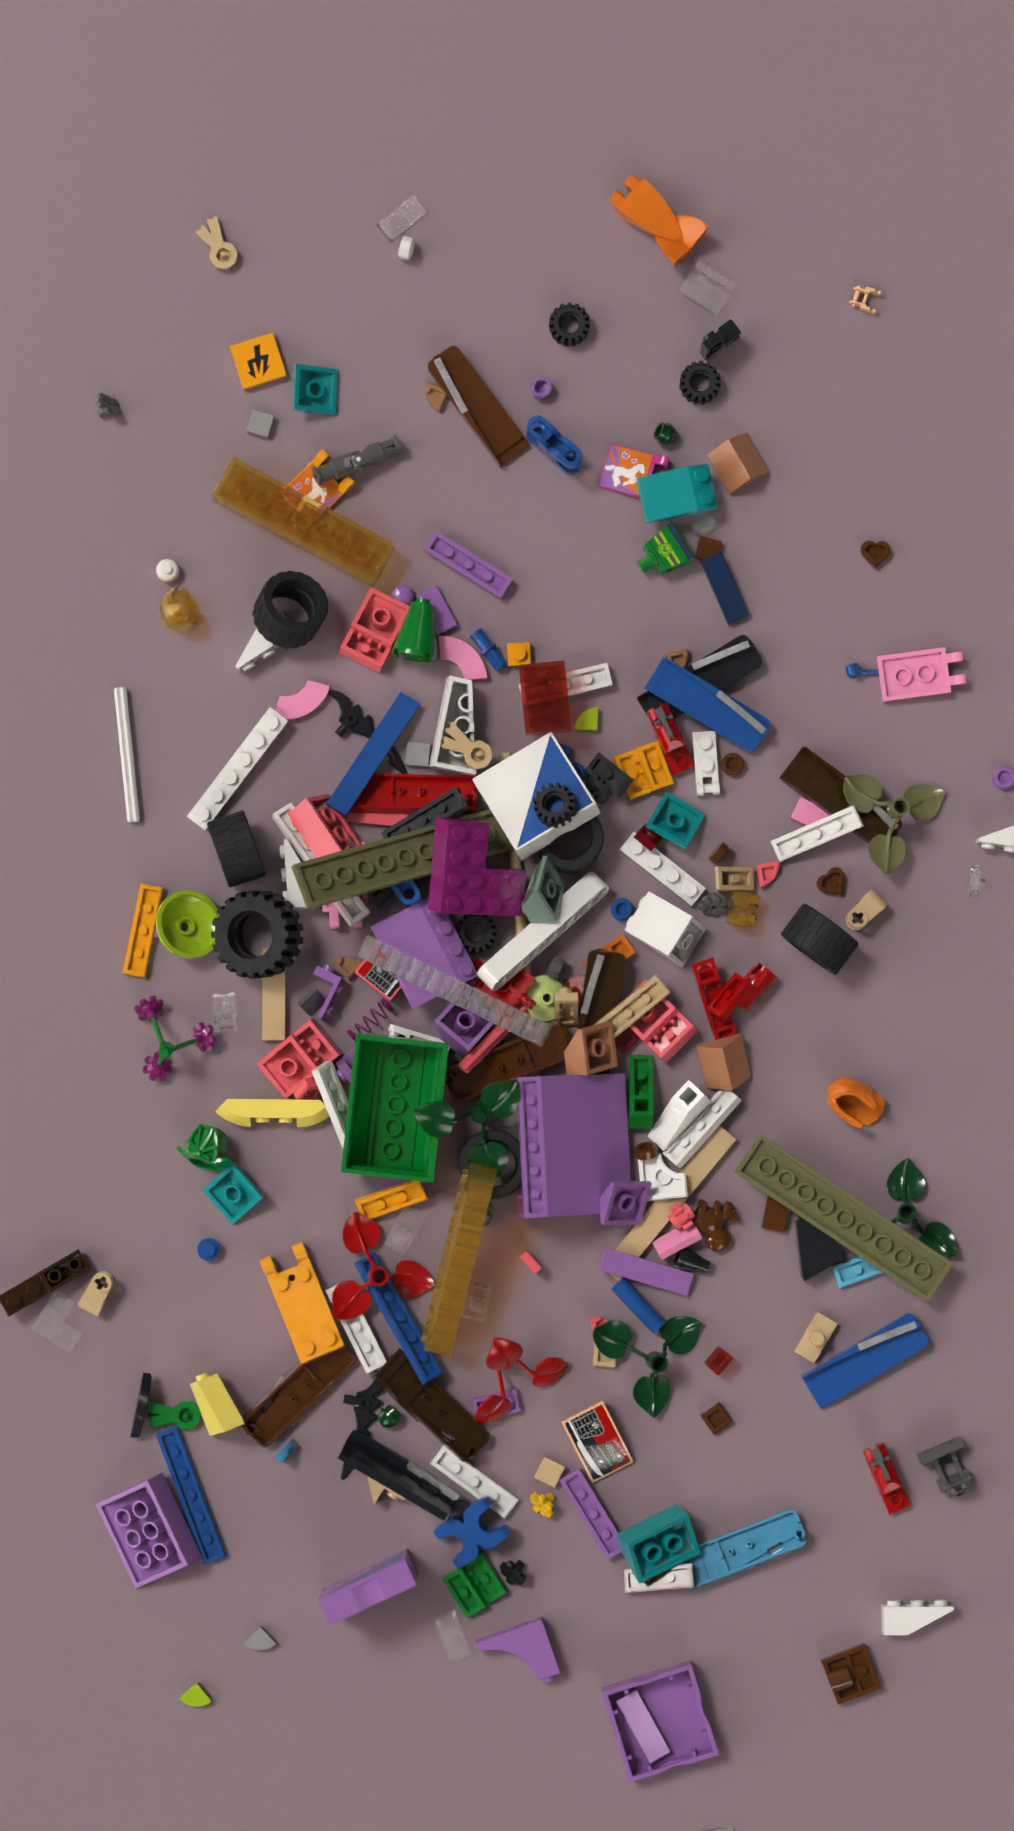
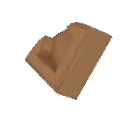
M427 382V400L431 407L440 413L447 396L441 387Z
M688 648L666 653L665 657L684 668L688 659Z
M343 957L335 960L332 965L349 980L355 974L354 972L362 961L354 957Z

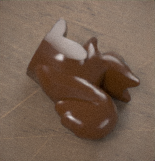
M699 1199L694 1211L696 1217L693 1218V1222L700 1233L707 1237L705 1243L709 1249L713 1250V1252L725 1251L731 1243V1234L722 1227L725 1219L740 1221V1218L736 1215L735 1208L729 1201H726L721 1206V1202L715 1200L713 1206L709 1207L706 1201Z

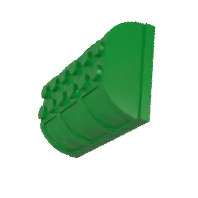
M356 1033L341 1164L342 1173L433 1183L438 1137L430 1136L422 1129L414 1115V1111L426 1103L443 1102L449 1043L380 1034Z

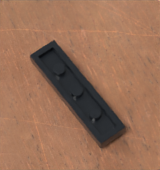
M454 787L381 833L385 839L435 825L436 818H453L466 810L468 805L460 788Z

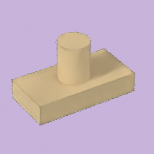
M568 987L561 988L559 993H555V1020L559 1019L561 1026L578 1025V992L572 993V989Z
M816 1312L794 1352L815 1363L836 1328L837 1323Z

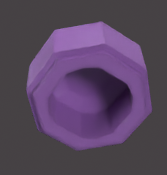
M540 376L532 381L530 391L534 398L544 400L551 396L553 385L549 378Z
M403 584L395 587L392 598L410 606L414 600L412 588Z

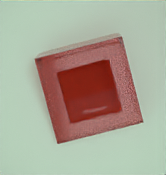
M585 975L563 979L565 987L571 988L572 993L578 992V1000L582 999Z
M718 1346L706 1359L705 1365L715 1374L720 1375L733 1359Z

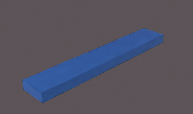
M400 692L327 801V806L345 817L348 815L420 707L419 702Z
M376 1252L370 1254L376 1265L384 1268ZM364 1257L355 1262L354 1265L366 1283L369 1281L368 1271L372 1266L367 1257ZM388 1279L382 1286L375 1284L368 1286L367 1288L422 1385L443 1374V1370L391 1279Z
M174 1426L156 1433L155 1435L204 1565L226 1557L227 1555L179 1428Z

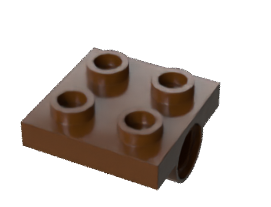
M864 1643L821 1659L838 1705L881 1688Z

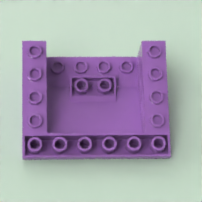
M625 1073L512 1078L518 1080L520 1087L518 1120L522 1194L516 1195L517 1218L600 1214V1197L612 1181H631Z

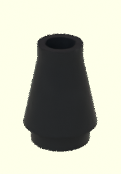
M686 1247L677 1252L674 1265L682 1270L706 1274L710 1261Z

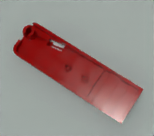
M374 774L349 813L412 814L454 787L460 788L468 805V808L461 813H472L477 808V787L472 780L475 777L472 775Z

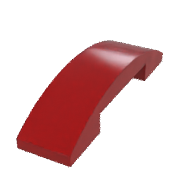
M714 957L691 964L714 1039L717 1040L738 1034L731 1014L723 1021L706 1008L722 989Z

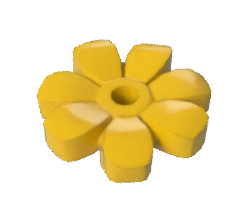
M533 1492L530 1495V1502L534 1505L532 1509L536 1513L540 1511V1514L546 1518H550L554 1514L551 1510L553 1508L551 1502L555 1498L551 1493L539 1496L536 1492Z

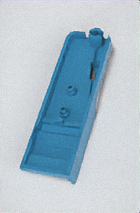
M788 1510L698 1545L701 1554L679 1564H693L695 1588H688L689 1591L702 1588L804 1547L808 1541L806 1531L801 1524L797 1512Z

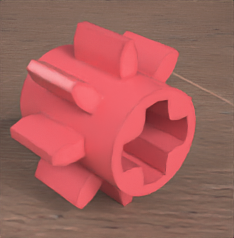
M677 1202L669 1208L671 1214L667 1217L677 1230L683 1227L686 1231L694 1225L691 1220L696 1216L686 1203L680 1206Z

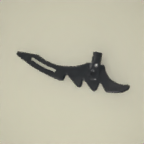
M335 690L328 691V695L332 696L340 707L339 722L341 725L334 733L342 738L349 730L370 738L374 732L371 716L367 715L362 719L360 705L350 708L349 697ZM393 746L391 752L397 763H394L391 755L388 753L386 757L389 764L401 774H408L400 755Z
M374 1380L367 1389L357 1392L356 1396L345 1394L343 1400L345 1404L354 1405L356 1430L369 1437L371 1432L365 1428L377 1419V1415L371 1413V1411L381 1404V1400L375 1398L374 1395L383 1390ZM343 1462L341 1473L342 1480L353 1469V1467Z

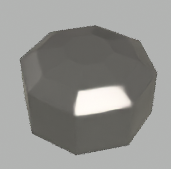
M554 957L550 961L547 968L548 977L555 980L559 978L565 963L564 959Z

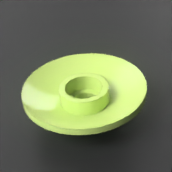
M546 975L534 977L537 981L528 991L527 996L536 1001V1005L531 1010L525 1006L528 1015L538 1021L555 1019V993H559V989L563 988L558 980ZM544 994L549 995V1001L547 1003L543 1000Z

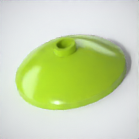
M183 890L170 895L161 903L156 915V930L160 941L166 949L181 958L195 959L208 954L213 950L212 945L215 944V938H211V931H215V926L212 923L214 918L219 917V914H217L218 909L207 896L196 891ZM181 924L185 925L186 931L181 929Z

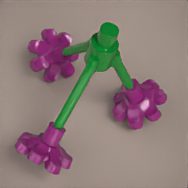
M150 996L149 1001L142 999L139 1001L140 1005L134 1007L139 1020L144 1021L148 1018L152 1022L160 1045L158 1052H155L153 1057L147 1056L144 1058V1062L147 1065L142 1067V1071L144 1074L150 1073L149 1079L151 1081H155L157 1076L160 1081L166 1080V1073L172 1072V1066L168 1065V1063L170 1062L169 1057L173 1052L190 1045H198L201 1052L215 1049L213 1042H216V1036L210 1034L214 1029L212 1025L205 1027L203 1022L198 1023L192 1030L193 1037L190 1040L177 1045L165 1041L157 1023V1016L163 1015L162 1007L164 1002L162 999L157 1000L156 996Z

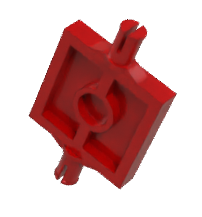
M475 959L473 965L479 970L484 963L479 959ZM521 969L497 991L493 992L480 978L472 987L477 994L507 1016L520 1003H523L530 1010L536 1005V1001L527 996L537 980L524 969Z

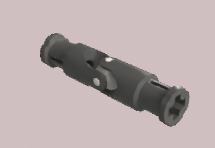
M393 435L389 440L368 445L362 452H349L329 460V463L323 466L311 467L317 485L322 486L325 481L333 478L340 479L362 470L365 465L378 464L394 454L401 455L403 450L398 437ZM350 456V463L356 469H347L344 465V459Z

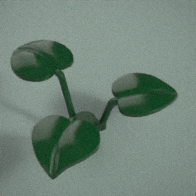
M517 1079L496 1081L486 1085L482 1090L481 1100L474 1103L473 1109L469 1108L467 1112L454 1119L455 1108L446 1102L439 1101L419 1106L415 1109L414 1115L422 1129L433 1137L448 1135L452 1131V1123L457 1124L471 1115L475 1123L481 1124L482 1145H475L471 1148L470 1162L482 1175L498 1178L502 1175L508 1164L509 1154L507 1148L500 1142L490 1141L486 1144V1122L492 1111L498 1118H507L515 1113L520 1100L519 1083Z
M907 1158L895 1166L887 1179L889 1195L894 1199L902 1198L903 1204L896 1213V1217L891 1222L894 1224L898 1221L902 1224L913 1222L918 1231L923 1234L919 1237V1241L945 1258L955 1257L958 1253L957 1243L947 1226L933 1221L927 1225L924 1231L918 1219L915 1218L917 1214L916 1208L907 1199H918L924 1193L926 1183L924 1176L911 1159Z
M675 1316L668 1319L660 1329V1336L666 1341L663 1343L662 1353L652 1351L647 1355L629 1345L628 1343L632 1338L631 1329L625 1322L620 1320H610L595 1327L593 1339L598 1350L608 1358H621L625 1353V1348L646 1359V1365L653 1371L650 1373V1377L643 1376L636 1381L633 1387V1398L642 1409L655 1418L665 1407L671 1390L667 1377L658 1375L668 1367V1359L666 1358L668 1355L666 1353L667 1346L675 1354L688 1353L696 1344L702 1323L689 1316Z

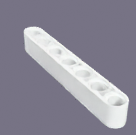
M594 871L587 873L563 894L556 921L530 923L478 970L477 976L493 992L499 990L599 902L609 891V886Z

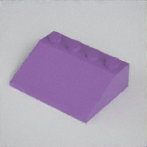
M429 898L371 926L412 1009L478 977L477 971L448 914L428 910Z
M162 1473L96 1504L135 1589L181 1569L202 1557Z

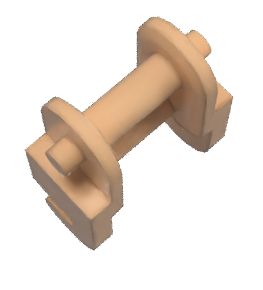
M861 286L853 287L855 295L853 300L849 301L852 307L858 306L860 311L876 314V309L871 310L870 307L866 306L867 297L869 294L882 296V292H877L876 289L870 287L862 289ZM860 293L865 294L862 303L858 302Z

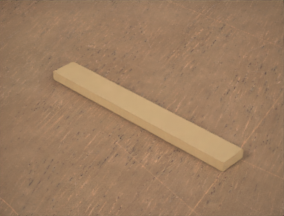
M720 1125L679 1171V1173H685L687 1176L688 1197L736 1141ZM687 1198L654 1201L643 1215L641 1225H635L615 1250L639 1257L668 1223L669 1219L667 1216L671 1214L669 1208L677 1202L682 1206ZM609 1273L617 1281L622 1278L621 1276Z

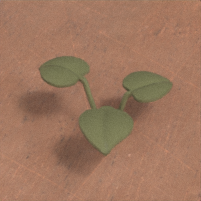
M863 774L846 776L843 784L844 795L850 806L855 805L858 812L868 813L872 810L874 804L876 806H887V813L893 819L887 836L883 834L876 835L868 845V853L872 862L886 874L896 870L906 854L904 840L899 836L891 837L899 819L906 815L909 810L911 816L916 820L928 821L932 819L939 811L946 793L944 790L932 785L916 784L910 786L904 792L903 798H896L892 802L889 800L879 802L877 800L882 795V788L874 777Z

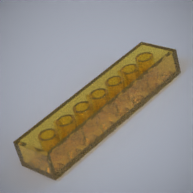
M235 457L231 460L211 496L213 501L372 588L375 586L395 549L394 543Z
M470 1163L469 1169L463 1170L459 1188L463 1189V1191L458 1190L454 1205V1211H458V1213L453 1212L448 1230L452 1235H447L443 1254L447 1255V1257L442 1256L437 1275L442 1278L436 1279L432 1298L436 1300H431L426 1319L430 1321H426L421 1339L422 1342H426L424 1347L426 1351L451 1357L497 1169Z

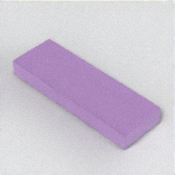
M637 1689L617 1699L616 1702L648 1761L652 1763L670 1753L665 1740Z

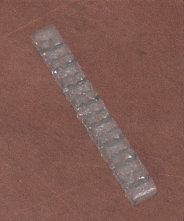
M367 935L357 955L540 1047H543L553 1027L372 936Z

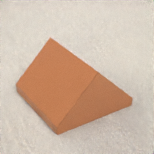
M747 433L728 439L707 454L729 495L769 473Z
M741 1033L696 1045L706 1088L734 1090L751 1077Z

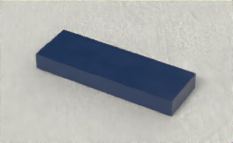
M722 552L700 561L726 623H732L749 615Z

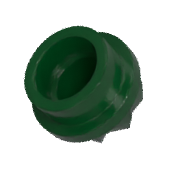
M661 422L656 427L653 437L659 444L668 445L676 440L677 432L672 424Z
M388 1404L386 1408L382 1407L379 1422L383 1427L392 1428L400 1423L399 1420L402 1415Z

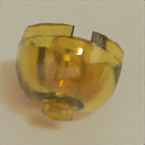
M176 585L163 596L160 602V613L162 615L160 619L167 628L171 627L179 632H189L204 622L203 613L199 616L196 611L200 607L192 595L184 588L178 590L179 586Z

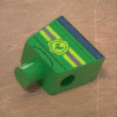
M671 521L645 543L643 550L647 556L638 560L637 564L643 573L655 567L658 574L663 575L692 563L695 557Z

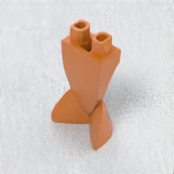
M631 174L624 182V186L631 191L630 194L625 197L617 190L610 197L609 201L616 208V214L624 221L655 236L660 250L675 267L700 242L709 226L701 219L695 217L674 215L664 198L645 178L640 180Z

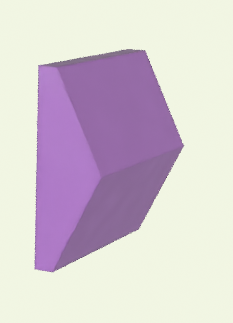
M612 1181L600 1197L601 1224L641 1225L652 1183L650 1181Z

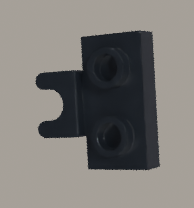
M732 319L721 325L716 333L711 331L703 337L704 341L701 343L700 354L705 360L721 349L724 344L728 347L740 338L741 331Z
M599 752L585 769L591 776L584 785L590 795L597 791L594 800L601 805H604L613 793L621 798L634 781L633 778Z

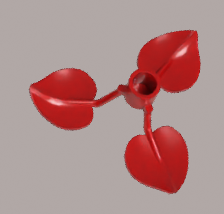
M353 1212L344 1224L342 1232L343 1243L351 1253H359L363 1250L372 1267L368 1271L369 1281L360 1287L353 1280L342 1281L335 1287L332 1294L333 1316L339 1320L355 1318L369 1308L371 1296L363 1289L373 1284L382 1286L388 1279L395 1278L393 1284L401 1298L404 1299L418 1297L434 1287V1282L429 1272L416 1261L403 1260L398 1262L395 1267L396 1274H388L385 1268L376 1265L367 1248H373L378 1244L381 1237L380 1228L371 1218L358 1212Z
M494 1337L492 1347L486 1358V1365L491 1370H497L501 1394L500 1396L491 1395L486 1398L479 1406L474 1421L477 1423L494 1422L503 1418L509 1412L511 1402L505 1398L506 1394L501 1369L509 1370L514 1366V1362H516L530 1376H533L531 1383L534 1386L546 1387L552 1385L563 1376L567 1370L568 1362L559 1357H550L541 1361L536 1366L535 1371H532L519 1360L523 1354V1348L520 1344L508 1339Z

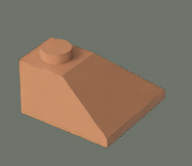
M612 1021L577 1030L564 1051L567 1075H590L618 1066Z

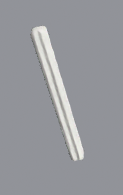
M118 687L114 689L126 813L127 821L135 823L140 821L127 689L125 687Z

